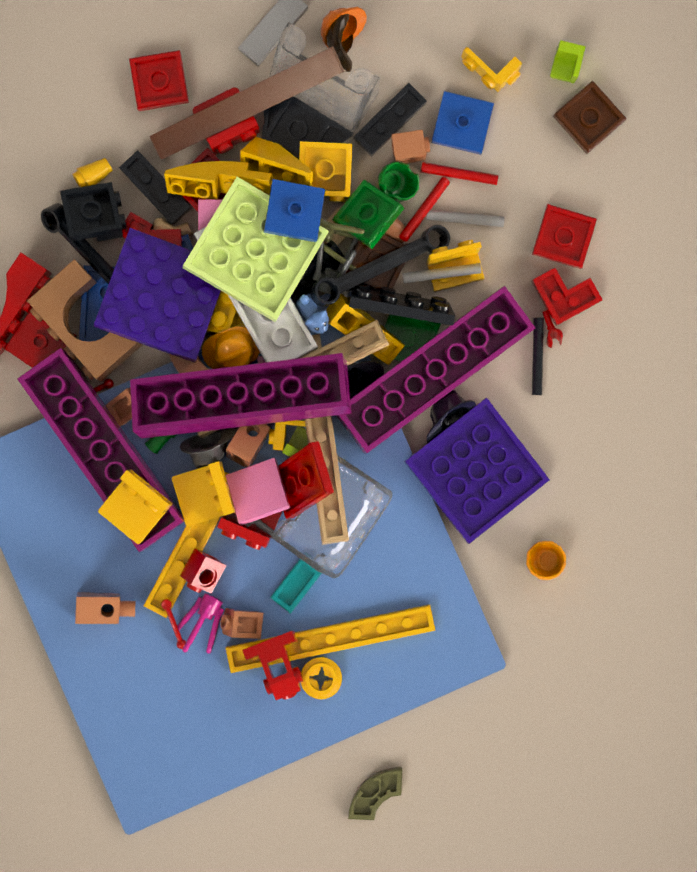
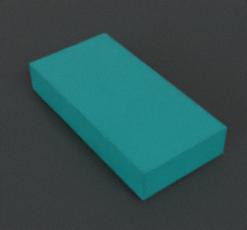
M302 556L270 598L291 614L323 572Z

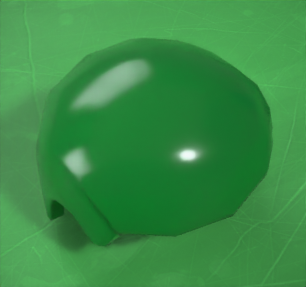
M391 162L383 166L378 175L379 190L398 202L407 201L414 197L419 190V175L410 170L409 164Z

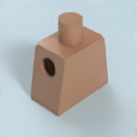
M267 424L239 427L226 449L227 458L245 468L252 466L269 436L270 427ZM250 431H256L258 434L257 436L252 437L248 435V433Z
M77 592L75 624H119V617H135L136 601H120V594ZM105 604L113 606L111 612H104L101 608Z

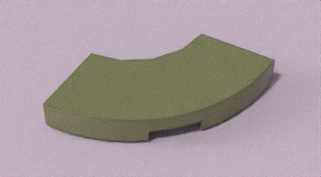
M402 767L382 770L365 780L352 798L348 819L374 820L376 811L382 802L390 797L400 796L402 791Z

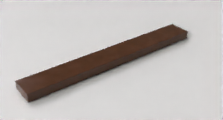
M330 47L149 137L162 160L345 71L334 47Z

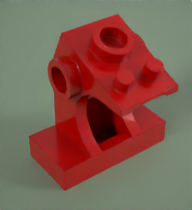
M289 631L242 650L246 660L259 656L266 675V679L263 680L268 695L273 693L275 700L281 698L284 700L290 699L297 692L301 691L300 682H303L302 674L298 666L293 668L286 649L287 645L298 641L294 631ZM282 658L287 673L274 678L269 663Z

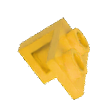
M468 47L462 52L461 57L465 67L471 72L475 70L482 77V83L490 90L494 88L499 92L507 83L511 86L521 75L518 71L522 63L515 56L496 75Z
M293 420L275 423V429H270L269 444L273 445V450H284L287 425L305 427V421Z

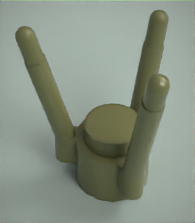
M323 219L320 220V226L329 231L324 242L330 243L333 234L354 239L348 232L364 234L365 232L364 229L332 223ZM324 244L323 250L344 265L346 259ZM351 264L348 269L352 271L356 267Z

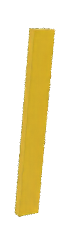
M427 604L295 632L298 641L286 646L289 659L292 661L436 631L431 606ZM274 637L226 646L230 672L235 673L262 667L259 656L246 660L242 650ZM280 658L272 661L269 665L283 663V659Z

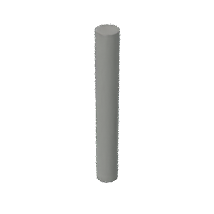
M430 210L426 217V220L504 226L503 216Z
M476 263L402 273L403 282L411 283L480 274L481 264Z

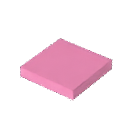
M275 458L226 475L238 523L241 526L290 508L279 466Z

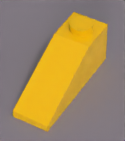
M255 137L240 151V162L249 163L250 171L272 173V180L276 179L312 186L313 171L277 143Z
M340 294L339 299L326 309L329 324L344 335L375 321L364 310L349 307L347 297L343 294ZM380 324L389 345L372 354L389 365L405 345Z

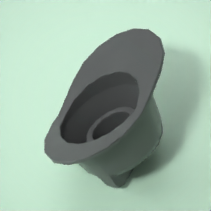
M239 427L220 429L203 438L199 437V435L192 436L180 444V449L182 452L190 454L193 464L197 469L208 466V464L218 462L224 457L227 442L234 437Z

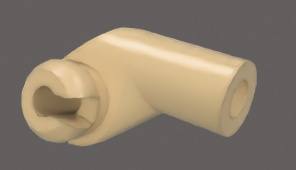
M161 217L153 222V230L181 229L182 236L192 234L188 222L175 227L167 223L165 218Z

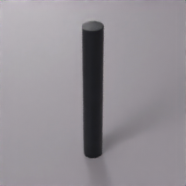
M534 318L532 395L541 396L544 318Z

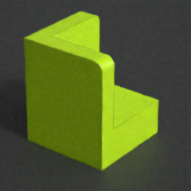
M560 40L556 49L550 77L575 83L579 76L586 46Z
M297 426L282 453L291 457L308 445L305 428Z

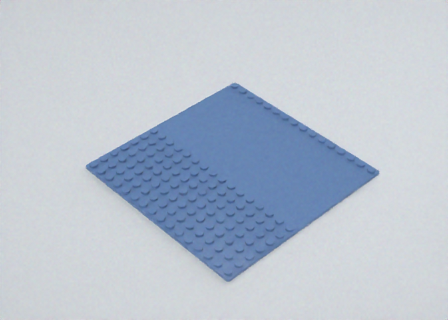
M326 293L320 296V298L327 301L331 294ZM320 306V309L326 310L328 306ZM329 324L328 330L320 334L321 345L323 347L345 335ZM200 349L198 356L201 362L207 368L212 369L204 361V358L202 356V349ZM368 355L355 363L371 361L370 356ZM257 358L250 364H258ZM170 362L134 379L178 374L179 372L173 363ZM130 380L98 394V396L106 405L130 387ZM336 415L332 416L348 529V542L322 545L316 504L290 519H286L284 511H282L274 530L275 533L271 537L266 548L261 546L260 550L247 546L245 544L247 540L237 536L234 540L222 535V529L217 528V523L203 552L216 557L226 565V568L212 594L204 590L200 593L195 592L186 586L188 583L186 582L171 610L178 625L195 605L198 597L202 598L207 593L223 602L221 608L224 609V612L225 608L263 612L261 639L279 636L289 631L298 632L430 604L436 631L292 660L293 668L298 666L300 672L304 665L312 658L325 657L333 660L341 670L342 683L337 693L332 697L315 699L303 690L300 682L301 691L297 692L294 697L286 700L282 698L275 700L273 693L268 695L263 680L266 679L263 667L235 673L230 672L225 647L260 639L233 638L224 635L219 621L212 651L207 653L206 649L215 617L213 616L212 620L205 619L188 651L183 652L176 645L177 638L169 618H165L144 607L150 592L186 527L185 522L144 551L139 552L128 536L99 514L98 510L104 504L103 500L45 418L0 437V548L126 834L131 835L505 668L506 663L432 497L404 462L413 453L402 428L370 452L364 454ZM131 419L120 427L181 512L172 477L197 469L193 464L190 454L181 451L180 444L187 438L198 435V433L178 434L175 438L171 437L156 455L144 444L150 438L142 439L133 432ZM275 423L267 424L270 429H275ZM287 425L285 446L289 443L297 426ZM250 431L248 433V435L252 437L257 436L258 434L256 431ZM268 436L252 465L271 458H275L278 465H280L290 457L282 453L283 451L273 450V445L269 444ZM230 439V440L227 442V447H228V445L230 444V442H231L232 439ZM226 452L220 460L222 461L224 471L229 474L245 468L227 458ZM303 556L323 573L290 614L270 597ZM77 592L120 594V601H136L135 617H119V624H75ZM105 604L101 609L104 612H111L113 606ZM199 609L179 630L182 639L187 641L200 617V614L197 613ZM284 662L270 665L274 678L287 673ZM321 667L318 675L310 676L318 680L319 689L322 688L324 680L333 679L324 675L323 667Z

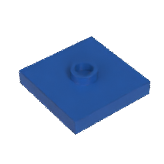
M444 91L431 143L481 155L494 103Z
M273 179L264 233L317 242L325 189Z

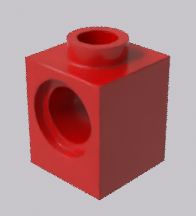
M195 548L180 576L188 582L186 586L198 593L204 590L212 594L226 565L216 557Z

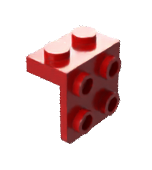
M233 87L195 106L193 114L239 93V89ZM252 116L206 138L215 155L218 153L224 154L233 149L234 145L242 141L248 142L254 139L260 133V129L255 117Z
M282 511L260 520L275 530ZM236 512L221 517L217 528L222 529V535L234 540L237 536L247 540L245 543L247 546L260 550L261 546L266 548L271 539V536L260 529L255 523L249 527H246L245 524L241 526L238 523Z

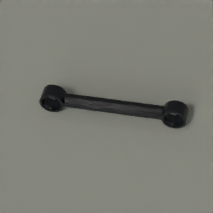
M56 203L41 211L43 226L51 233L59 232L109 285L114 271L109 263L86 239L70 242L63 205Z
M434 225L426 229L422 233L421 238L338 278H323L317 281L311 288V298L319 306L331 305L339 299L341 293L426 252L433 253L432 250L436 248L429 242L430 231H436L441 236L439 237L440 243L436 248L448 247L450 234L445 227ZM320 283H326L332 288L330 290V298L327 301L322 300L318 295Z

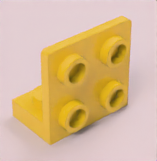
M467 240L458 243V247L448 250L447 246L436 248L428 256L427 268L430 270L480 263L478 253L482 248L481 243ZM481 267L480 274L431 280L433 291L437 292L484 280V274Z
M222 461L172 477L173 486L187 527L235 513Z
M126 470L120 477L121 483L99 508L98 512L136 544H140L173 503L133 470Z

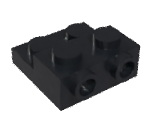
M112 182L60 191L70 242L94 237L97 238V242L123 237L122 230L127 229L124 214H119L117 207H121L122 204L119 191L114 192Z

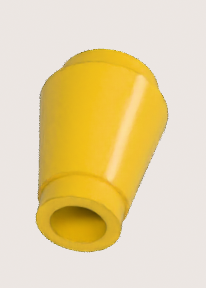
M106 158L76 168L77 171L72 176L79 187L97 185L113 170Z

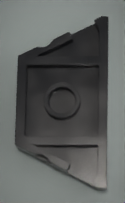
M294 96L264 110L262 139L281 145L298 160L300 141L343 143L354 134Z

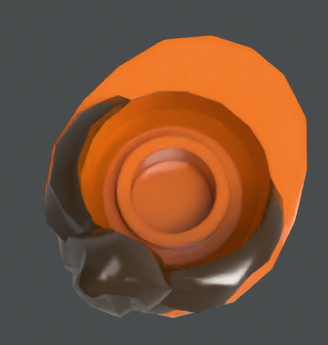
M359 7L332 10L323 18L320 33L323 42L327 48L334 47L346 72H351L352 61L347 53L352 47L353 40L363 30L366 23L367 15Z

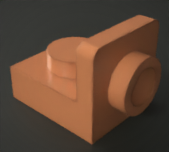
M130 387L105 405L119 426L125 425L132 419Z
M225 608L220 621L222 633L233 638L261 639L264 613Z

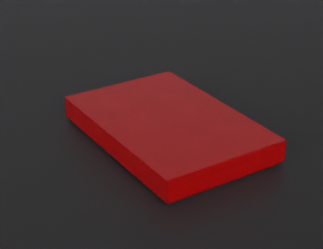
M319 441L309 443L278 465L290 504L289 509L283 510L286 519L298 516L334 492Z

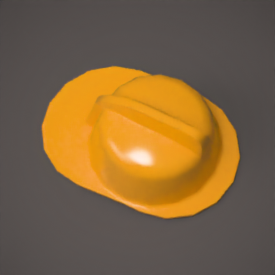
M235 326L208 338L202 346L204 361L212 369L248 365L260 353L247 328L242 326Z

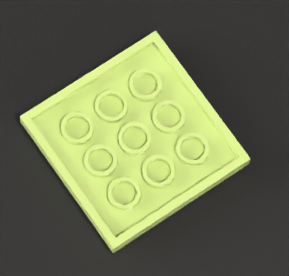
M236 177L183 264V269L276 322L329 231L319 226L317 242L264 233L270 196L241 178Z

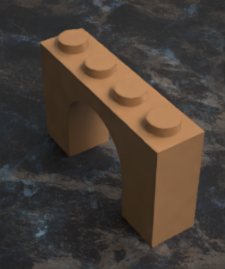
M74 259L27 300L32 306L29 311L39 322L44 320L50 326L47 329L48 333L56 341L61 339L65 343L64 351L74 361L77 358L84 365L81 370L89 379L92 380L95 377V379L102 382L143 344L110 332L103 338L91 342L81 341L74 336L69 325L70 310L74 303L97 283L83 266Z

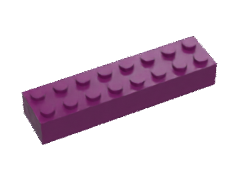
M503 286L454 322L453 326L447 327L350 399L351 414L336 416L363 453L366 454L533 331L535 327L508 289Z
M60 348L17 378L103 502L108 499L121 483L120 477L125 471L133 470L173 503L140 544H136L131 540L139 552L144 551L184 523L180 510L125 432L115 421L77 364L64 349Z
M343 353L130 379L133 432L142 439L351 414L347 361Z

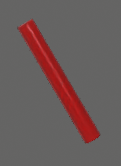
M422 162L421 173L497 185L498 175Z
M441 177L400 233L399 237L401 240L407 242L450 184L447 178Z

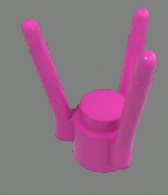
M205 593L202 598L198 597L195 605L177 625L180 630L199 609L197 613L200 614V617L182 649L183 652L188 651L205 619L212 620L213 616H215L206 649L207 653H211L220 617L224 612V609L221 608L223 604L221 600Z

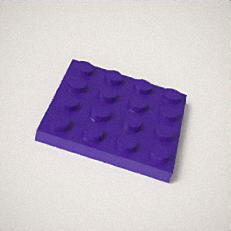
M130 228L94 322V327L195 363L221 290L183 269V264L192 250Z
M487 398L483 399L473 409L404 461L467 544L473 542L550 481Z

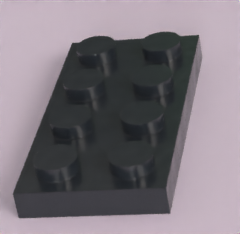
M365 283L347 290L346 294L348 305L351 308L452 326L456 316L447 299L438 296H432L431 299L422 298L421 294L416 292H406L405 295L396 293L395 289L381 287L380 290L372 289L370 285Z

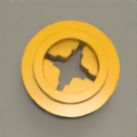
M312 658L304 665L301 671L303 677L301 686L312 698H330L337 693L341 686V670L333 660L328 658ZM321 667H323L324 675L333 679L324 680L322 688L319 689L318 680L310 676L318 675Z

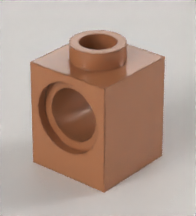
M423 129L396 133L391 136L394 162L408 164L426 160V153L430 152L429 138L424 137Z

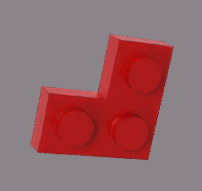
M556 268L531 281L556 326L603 301L591 278L568 290Z

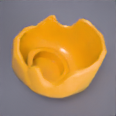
M540 541L528 550L526 565L530 573L536 578L552 580L564 571L566 567V554L558 544L552 541Z

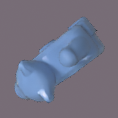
M311 294L302 295L296 301V308L305 319V325L312 334L325 333L329 327L327 311L320 309V306L312 300Z

